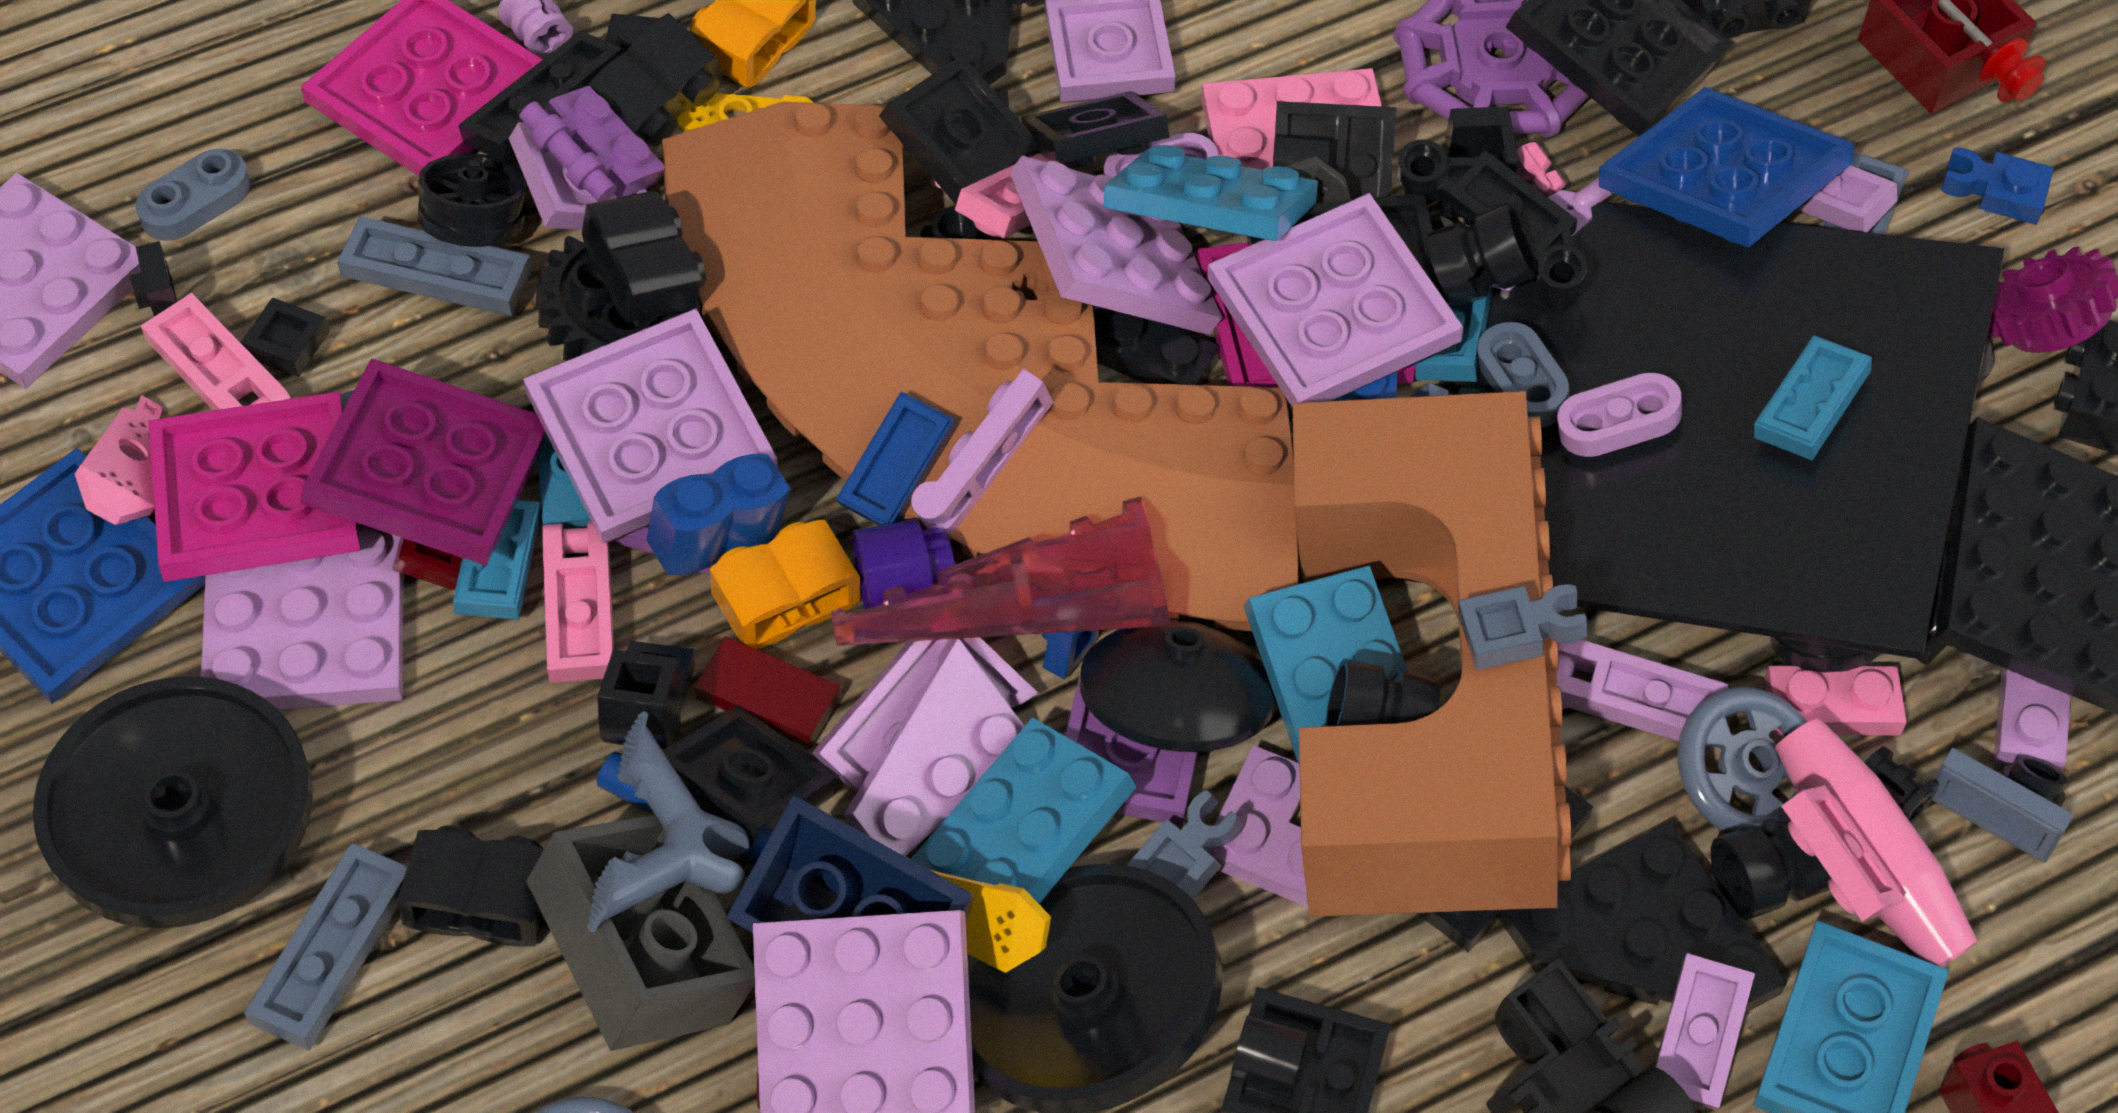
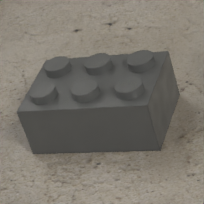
M655 814L553 832L526 881L610 1051L729 1025L755 985L754 966L731 922L726 918L727 915L715 892L685 881L601 922L595 932H589L587 923H589L588 917L591 915L589 911L592 909L591 903L594 902L592 896L595 895V882L599 881L598 877L602 875V871L606 870L605 866L609 864L608 861L614 857L622 860L626 851L641 856L663 845L665 829Z

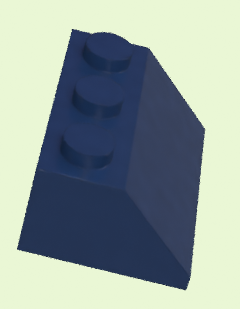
M793 795L726 918L752 933L753 923L954 910L965 911L967 921L975 895Z

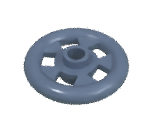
M1734 687L1718 691L1706 697L1686 719L1678 743L1677 757L1680 777L1685 791L1695 808L1709 823L1722 832L1729 834L1745 827L1756 831L1761 829L1764 820L1786 813L1781 807L1783 803L1772 795V791L1780 784L1783 776L1789 781L1790 779L1775 749L1777 744L1769 737V733L1778 728L1786 737L1807 723L1804 717L1791 704L1779 696L1762 689ZM1736 713H1746L1751 730L1742 731L1733 736L1730 733L1725 717ZM1705 746L1719 747L1721 749L1718 761L1719 773H1709L1706 771ZM1749 753L1757 759L1760 772L1751 766ZM1732 790L1745 796L1754 797L1755 803L1752 814L1744 813L1729 805ZM1794 791L1791 798L1797 795L1796 791Z

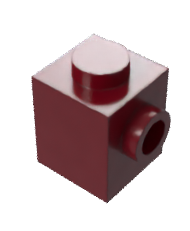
M2018 1040L1992 1049L1990 1043H1980L1962 1051L1952 1060L1953 1067L1938 1090L1951 1113H2059Z

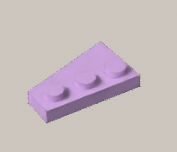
M946 605L938 606L812 754L824 765L839 775V779L856 794L883 748L891 744L909 714V711H907L908 706L917 691L924 688L940 662L937 658L949 639L959 637L1010 707L1020 705L1039 693Z
M959 637L947 641L937 658L940 661L925 687L917 691L907 708L909 714L891 744L883 748L844 813V816L853 828L904 856L941 825L1024 727Z

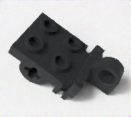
M1560 958L1516 988L1501 1001L1495 1013V1022L1502 1038L1518 1057L1534 1065L1496 1092L1486 1102L1491 1113H1509L1517 1106L1524 1113H1696L1685 1091L1669 1074L1656 1067L1646 1070L1632 1052L1637 1046L1632 1037L1625 1040L1619 1046H1615L1609 1037L1622 1024L1616 1017L1610 1021L1607 1020Z

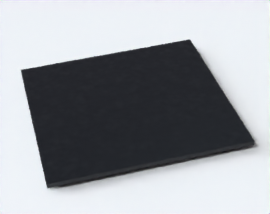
M1598 202L1591 207L1592 219L1572 236L1573 247L1578 249L1586 258L1587 275L1585 286L1578 294L1577 301L1571 308L1564 311L1549 309L1541 299V290L1537 284V277L1516 285L1510 291L1492 287L1486 330L1504 322H1517L1530 327L1566 375L1569 383L1570 397L1643 373L1665 375L1674 380L1681 391L1682 417L1675 429L1666 435L1599 456L1584 457L1568 451L1559 439L1558 422L1547 427H1541L1542 455L1536 456H1540L1541 468H1544L1546 507H1544L1545 521L1548 520L1550 560H1548L1549 574H1552L1553 587L1564 584L1575 585L1577 589V607L1923 660L2004 257V248L1778 223L1747 248L1740 244L1729 242L1723 237L1691 224L1680 222L1674 217L1652 208ZM1813 335L1871 356L1872 364L1870 374L1814 459L1809 460L1754 438V423ZM1506 360L1503 363H1512L1514 360ZM1479 368L1477 382L1462 381L1458 395L1495 393V391ZM1646 411L1642 414L1646 415L1656 411ZM1404 579L1405 581L1421 583L1415 580Z

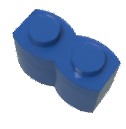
M749 454L734 458L721 465L712 475L696 474L678 478L663 486L655 494L646 540L668 575H685L701 571L714 564L724 553L740 546L752 547L771 542L780 532L790 487L769 454Z

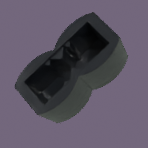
M667 13L646 28L632 43L627 52L606 65L592 79L588 86L608 102L610 108L636 136L641 138L648 146L651 144L658 146L662 144V139L670 137L677 127L676 119L682 112L693 105L696 107L702 106L714 96L719 88V79L723 73L717 57L670 13Z
M655 190L586 204L582 227V237L595 268L605 279L608 292L616 310L626 323L696 308L700 287H703L706 282L705 267L700 254L697 251H691L683 240L681 220L673 206L668 207L661 195Z
M453 825L441 826L438 830H419L397 900L402 925L438 935H470L501 945L536 946L544 916L526 881L544 848L535 840L523 836H509L504 840L483 841L478 839L471 831Z

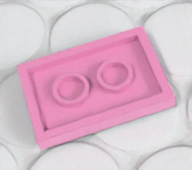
M1373 68L1203 83L1201 92L1208 136L1215 144L1219 156L1234 157L1241 161V166L1260 170L1273 167L1277 101L1382 106Z

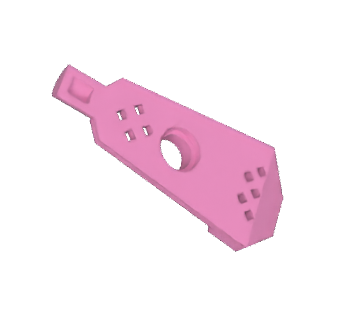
M141 395L136 409L122 407L75 473L86 510L114 525L143 518L153 512L155 506L148 420L159 419L164 407Z

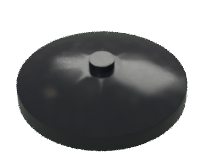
M186 676L153 680L130 687L103 700L82 715L62 735L50 752L38 778L33 804L34 829L42 855L58 883L73 899L91 912L111 921L142 928L182 927L214 919L236 909L262 892L279 876L298 850L305 835L313 801L312 777L305 752L295 730L283 714L263 697L237 684L213 678Z
M1092 864L1072 867L1065 872L1040 902V906L1051 916L1047 946L1042 952L1006 973L967 954L973 1074L987 1089L1003 1100L1023 1109L1039 1113L1098 1112L1130 1102L1159 1086L1177 1072L1202 1043L1216 1016L1222 991L1223 970L1216 940L1203 912L1184 890L1158 874L1127 865Z

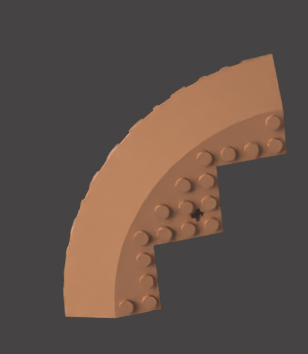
M780 102L662 139L663 164L665 168V203L668 204V207L673 206L678 212L682 225V238L691 251H697L700 254L705 267L706 282L703 287H700L698 296L702 304L704 319L719 343H725L737 361V371L745 381L751 379L767 397L766 406L781 424L794 436L800 433L823 453L822 461L845 481L851 475L902 391L955 419L959 425L925 482H937L950 465L948 458L956 442L966 432L971 431L974 433L989 414L987 407L995 391L1004 382H1013L1024 368L1044 382L1054 403L960 526L953 533L948 534L949 538L962 544L961 552L975 560H977L980 554L1008 564L1013 567L1012 575L1048 590L1055 591L1058 584L1076 590L1086 587L1105 597V604H1108L1110 608H1114L1116 601L1131 606L1153 609L1152 617L1159 619L1178 620L1179 614L1214 620L1213 627L1217 629L1252 631L1243 607L1248 598L1298 585V535L1294 499V458L1287 400L1280 388L1099 382L1093 305L1060 296L1038 241L905 236L903 144L879 117L886 106ZM911 504L905 513L903 521L917 519L921 529H927L913 510Z

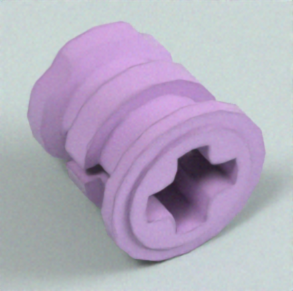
M501 0L498 6V16L501 22L512 29L516 37L524 43L527 50L540 58L547 57L573 35L572 25L562 15L560 8L554 0Z

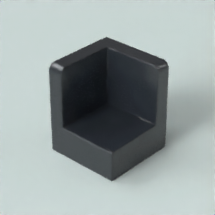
M1509 106L1450 109L1444 142V151L1447 157L1477 158L1486 150L1512 171L1517 172L1518 154Z

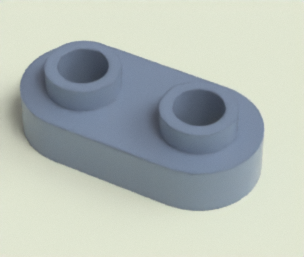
M212 149L202 152L154 181L140 192L136 200V211L143 230L149 236L158 240H177L187 236L234 207L247 196L250 189V178L245 162L240 155L231 150Z
M1517 322L1499 323L1487 329L1478 341L1477 351L1480 370L1495 393L1526 391L1528 417L1540 416L1541 427L1557 423L1559 408L1570 397L1569 383L1566 375L1540 338L1530 327ZM1506 360H1514L1512 363H1503Z

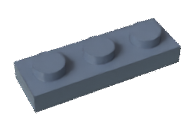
M359 216L337 261L341 277L508 316L513 315L532 272L531 259L528 254L493 246H458L440 241L423 230Z
M351 843L246 1008L244 1014L248 1023L310 1051L398 908L397 900L407 866Z

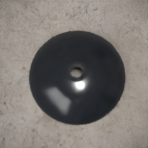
M1163 619L1143 621L1122 627L1095 643L1087 652L1081 665L1080 693L1085 705L1093 716L1115 733L1131 741L1157 749L1177 752H1207L1232 747L1259 733L1269 722L1274 711L1276 698L1261 657L1247 644L1233 635L1201 623Z

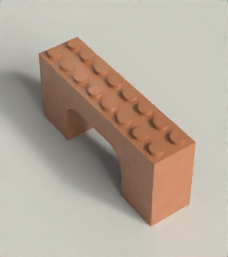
M1526 391L1293 403L1294 499L1302 582H1310L1370 565L1374 579L1403 578L1424 583L1441 593L1453 607L1459 625L1461 679L1454 694L1442 707L1426 717L1397 724L1299 728L1301 850L1309 917L1557 908L1558 881H1571L1569 845H1571L1570 807L1569 803H1566L1565 796L1567 771L1565 744L1561 743L1562 700L1561 688L1557 686V641L1551 638L1543 639V656L1476 671L1458 615V600L1525 586L1530 601L1542 599L1544 594L1553 588L1552 574H1549L1548 560H1550L1548 520L1545 521L1544 507H1546L1544 468H1541L1540 456H1536L1542 455L1540 416L1528 417Z

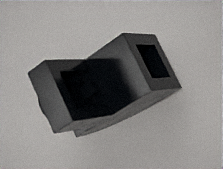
M630 641L627 651H612L597 696L599 730L604 743L624 745L623 743L626 742L625 736L629 735L628 731L635 724L634 720L638 719L637 715L644 711L648 713L646 727L662 750L679 740L681 734V711L695 668L694 649Z

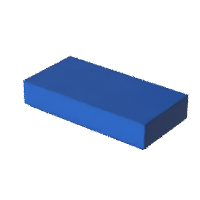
M901 391L836 500L841 506L878 526L901 522L911 505L914 490L925 482L959 425L955 419Z

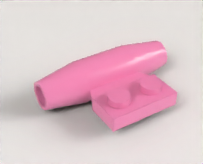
M1815 718L1783 738L1775 746V749L1797 795L1781 806L1791 819V822L1788 823L1789 832L1797 845L1809 856L1814 857L1816 855L1831 877L1828 880V886L1839 905L1850 914L1856 913L1862 922L1879 917L1919 959L1940 967L1945 966L1975 946L1978 940L1942 866L1878 776L1820 718Z

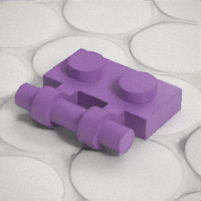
M590 86L550 99L545 109L538 102L534 101L528 104L519 115V118L532 131L530 135L531 140L543 152L551 151L568 169L566 177L580 191L586 189L598 202L608 200L613 194L618 198L656 185L664 173V164L650 151L648 145L631 131L610 108L608 102Z

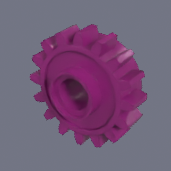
M2073 247L2062 256H2058L2054 249L2048 251L2043 259L2035 261L2032 258H2026L2023 260L2024 268L2018 271L2006 269L2002 272L2005 281L1998 282L1989 329L1993 338L2001 337L2004 346L2013 345L2021 351L2030 353L2057 351L2090 338L2105 326L2112 312L2117 309L2115 299L2118 298V276L2110 256L2102 258L2098 249H2093L2082 255L2079 247Z

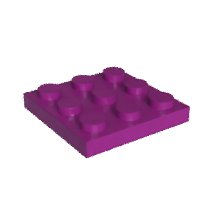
M371 358L302 487L300 504L487 566L546 441L547 434L536 413Z

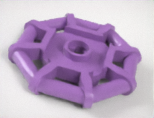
M1428 0L1410 18L1400 20L1393 33L1395 42L1400 46L1406 80L1403 94L1410 103H1421L1447 121L1450 109L1471 108L1465 103L1473 104V108L1490 107V105L1525 104L1528 111H1510L1514 135L1539 133L1542 137L1549 138L1560 132L1561 124L1589 96L1580 88L1574 86L1568 78L1536 52L1529 49L1524 42L1505 28L1514 12L1528 0ZM1448 12L1450 14L1454 13L1459 18L1453 26L1451 21L1446 26L1437 24ZM1423 48L1439 50L1441 63L1427 68ZM1502 48L1503 54L1511 57L1496 58L1490 55L1491 49ZM1554 80L1568 84L1564 90L1550 101L1546 90ZM1448 85L1455 87L1456 95L1460 100L1444 91L1443 88Z

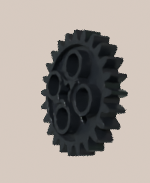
M571 236L565 237L564 252L552 249L549 252V265L541 266L539 285H537L536 309H539L538 325L539 328L548 329L547 343L550 346L564 344V361L571 360L693 310L689 309L626 323L616 310L608 292L605 279L595 268L585 243ZM698 297L697 306L694 309H697V311L699 312L704 324L706 325L711 337L713 338L718 350L721 353L723 351V344L719 343L716 336L709 327L708 323L704 319L702 315V304Z

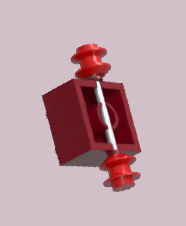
M1870 0L1857 40L1931 115L1971 93L1996 82L2001 84L1997 92L1999 101L2004 103L2014 99L2023 101L2035 93L2044 80L2042 72L2046 65L2045 59L2039 55L2029 59L2025 57L2037 22L2014 0Z

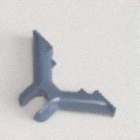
M645 711L637 715L638 719L634 720L635 724L628 731L629 735L625 736L626 742L623 743L625 748L622 749L621 767L618 768L620 773L617 776L619 782L636 787L635 797L646 800L665 829L664 842L662 846L641 856L626 851L622 860L614 857L608 861L609 864L605 866L606 870L602 871V875L598 877L599 881L595 882V895L592 896L594 902L591 903L592 909L589 910L591 915L588 917L589 923H587L589 932H595L601 922L684 881L715 893L728 894L740 887L744 879V871L738 864L719 857L712 852L729 857L744 854L749 848V837L745 829L734 822L706 813L700 809L646 727L648 713Z

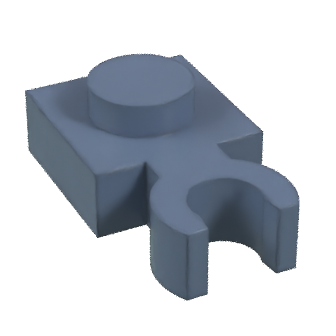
M1569 584L1555 586L1549 589L1542 599L1530 601L1525 586L1458 600L1459 619L1476 671L1543 656V639L1551 638L1561 643H1572L1586 637L1587 618L1585 614H1577L1571 617H1564L1558 614L1563 610L1577 608L1576 586Z
M1205 790L1191 801L1187 812L1188 822L1181 830L1166 818L1127 866L1141 868L1158 874L1173 882L1194 899L1221 868L1219 862L1209 852L1214 846L1225 845L1233 841L1241 832L1243 822L1233 811H1230L1220 824L1215 826L1207 825V816L1216 807L1218 801Z

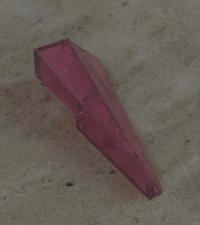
M1141 497L1123 501L1122 514L1096 524H1092V521L1087 516L1070 521V530L1067 535L1034 542L1030 537L942 569L938 571L937 584L908 595L901 586L884 591L883 604L850 613H845L842 608L831 611L837 646L1170 626L1164 581L1154 552L1150 524Z

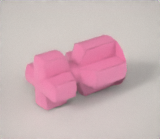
M1528 143L1517 149L1518 167L1516 174L1528 183L1534 181L1532 186L1548 197L1565 187L1566 182L1558 171L1554 170L1546 173L1552 163L1538 143Z

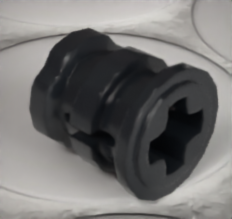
M1882 746L1864 763L1878 776L1912 824L1929 805L1939 785L1932 780L1924 784L1918 782L1915 779L1917 771L1907 763L1896 764L1892 760L1894 753L1886 746Z

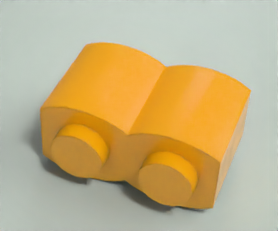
M716 0L708 7H702L695 14L690 24L689 32L717 57L724 76L747 88H751L767 76L778 62L782 53L791 50L810 30L816 20V0Z
M826 520L792 523L784 527L776 535L775 539L768 544L752 547L740 546L727 551L709 569L711 594L739 642L754 649L764 648L779 642L799 630L802 626L821 623L849 610L860 602V576Z

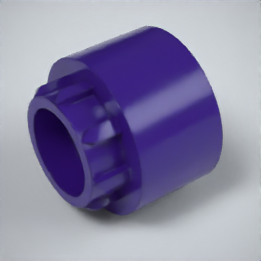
M913 519L852 531L856 571L860 576V594L872 639L916 632L938 606L946 605L953 612L959 607L956 568L949 538L944 530L939 527L922 530L919 521Z

